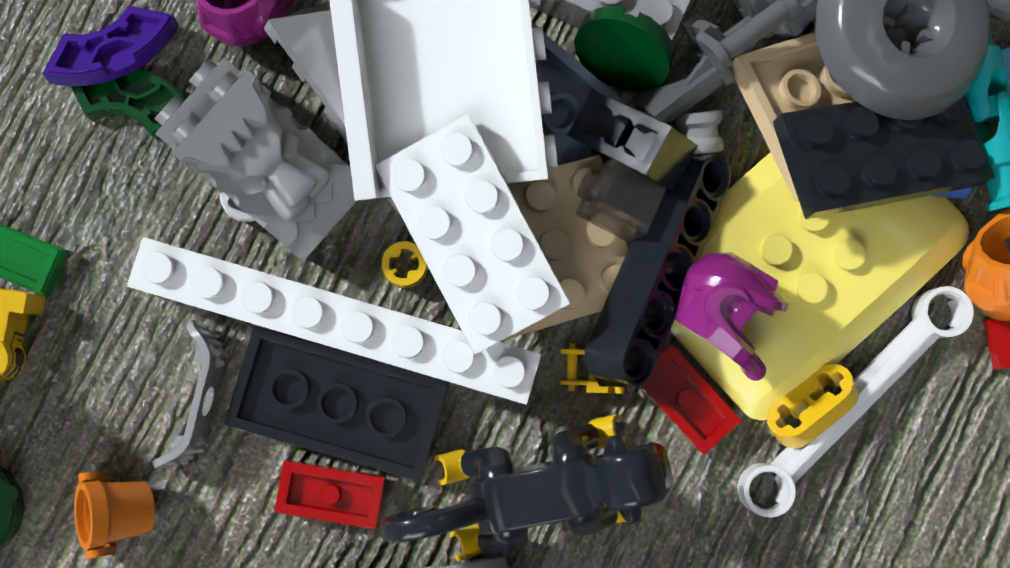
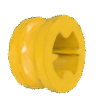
M408 241L397 242L384 252L382 258V270L385 277L398 287L412 288L420 284L426 277L428 266L417 245ZM403 252L413 253L411 259L414 262L419 260L418 269L410 270L407 278L396 277L399 271L396 268L392 270L393 260L402 259Z

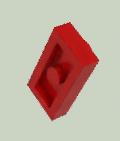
M672 344L661 352L649 380L639 386L702 455L711 450L742 421Z
M287 459L283 461L274 512L376 529L379 524L387 476Z

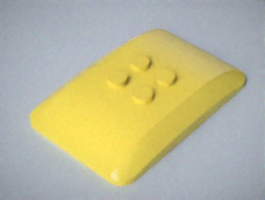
M770 152L728 189L700 257L702 259L709 253L732 252L778 280L776 290L789 303L786 312L776 310L772 317L757 310L742 328L746 338L756 348L754 352L766 366L765 376L758 381L750 380L741 371V367L677 320H674L670 333L743 414L752 419L767 420L768 410L773 403L795 389L824 364H837L944 267L966 244L969 236L968 223L947 197L925 196L805 220L799 201L795 202Z

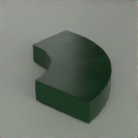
M137 69L125 76L100 84L71 86L88 119L95 121L108 116L129 117L141 123L157 141L161 138L155 133L162 125L154 118L174 96L182 103L186 100V97L167 80L155 73L142 69Z

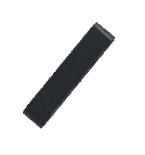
M694 154L673 192L656 183L586 346L585 365L587 371L592 376L632 386H640L648 381L652 375L676 317L686 272L694 263L699 261L730 185L731 172L729 164L723 156L719 154Z

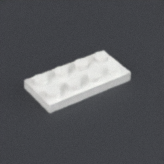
M469 114L374 165L474 354L491 347L571 304Z

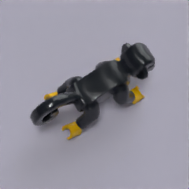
M615 414L591 419L589 424L557 433L550 442L553 461L514 469L510 453L501 447H489L467 452L459 449L439 454L433 459L434 462L440 461L445 470V477L438 479L439 484L446 485L470 477L480 476V478L469 483L472 499L442 509L436 506H426L388 516L380 523L382 537L388 543H401L451 532L450 537H457L462 552L454 555L455 559L463 561L482 554L511 553L521 550L529 541L528 528L567 521L571 532L584 536L603 530L615 523H639L644 515L641 508L662 501L673 485V476L667 451L664 446L652 441L633 447H626V437H620L616 434L615 422L620 420L621 416ZM594 448H605V453L598 456L588 454L587 451Z

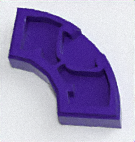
M129 5L116 21L101 30L83 35L63 34L42 74L49 84L61 86H88L125 76L149 62L168 44L179 27L174 15Z

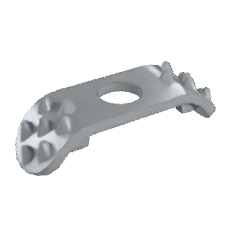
M192 320L186 327L196 342L194 361L202 365L184 435H175L168 453L152 461L155 469L172 470L174 466L177 467L179 464L186 465L189 463L188 460L194 458V453L205 451L203 444L206 442L224 370L225 358L229 354L222 349L221 342L217 340L220 338V335L209 331L208 325Z

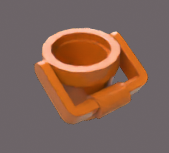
M101 471L78 474L79 483L74 497V519L79 543L86 550V559L116 554L117 541L152 531L155 521V504L148 482H110L109 474Z

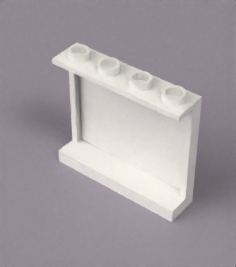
M330 0L355 201L391 197L374 165L466 114H469L506 183L548 179L547 168L558 167L554 135H543L541 117L542 114L552 113L549 82H538L535 62L546 60L543 27L532 28L529 7L540 5V0Z

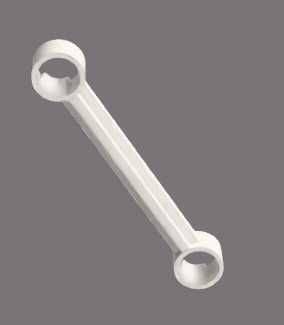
M951 286L934 288L921 293L915 299L912 306V321L854 379L859 392L856 405L811 443L798 448L786 447L770 464L757 463L743 471L739 478L737 489L739 498L744 506L763 517H777L787 512L795 499V483L938 338L958 336L969 328L974 315L973 305L969 297L960 289ZM940 294L950 299L947 302L951 310V318L947 324L950 327L948 330L936 328L928 316V306L931 299ZM773 472L776 473L773 478L778 487L774 498L776 504L770 508L763 509L753 504L752 498L749 495L750 483L760 473Z

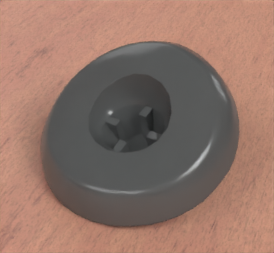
M818 0L815 16L816 41L827 70L836 83L855 101L873 112L894 119L919 120L946 111L957 103L978 77L990 42V13L987 0Z

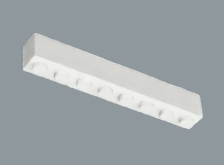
M142 237L127 283V287L526 405L541 357L539 353L498 342L474 354L461 330Z

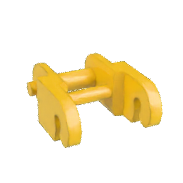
M569 343V349H560L561 354L567 355V380H560L559 385H568V391H575V385H585L586 393L624 394L625 387L599 386L596 377L592 376L589 372L588 380H577L578 355H585V350H578L576 343Z

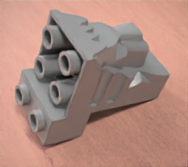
M225 57L217 65L208 59L189 80L196 89L182 103L174 96L154 118L162 125L155 134L172 148V154L197 174L201 173L211 181L215 189L220 193L224 192L235 202L237 207L251 216L286 248L304 261L356 202L354 199L351 167L317 138L314 132L292 117L293 113L287 107L277 104L270 97L271 92L248 69L240 71Z

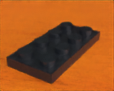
M964 95L946 111L919 120H902L886 117L854 101L781 113L772 122L805 220L982 186L995 178Z
M254 326L224 425L421 481L450 382Z

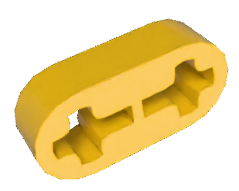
M824 364L795 389L773 403L767 413V424L778 442L790 448L803 447L811 443L847 414L856 405L859 397L858 387L853 376L842 365ZM828 384H832L834 387L840 386L842 391L834 396L830 392L825 393L823 388ZM792 415L794 418L800 419L802 423L794 429L791 425H786L784 420Z

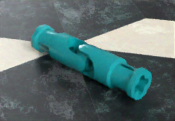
M988 4V6H989V13L991 14V12H992V11H991V7H990V4ZM991 31L984 64L975 82L964 94L995 175L994 179L986 183L990 202L985 205L987 213L1010 208V96L1007 92L1008 83L1000 46L993 44ZM999 121L996 135L993 138L985 130L983 122Z

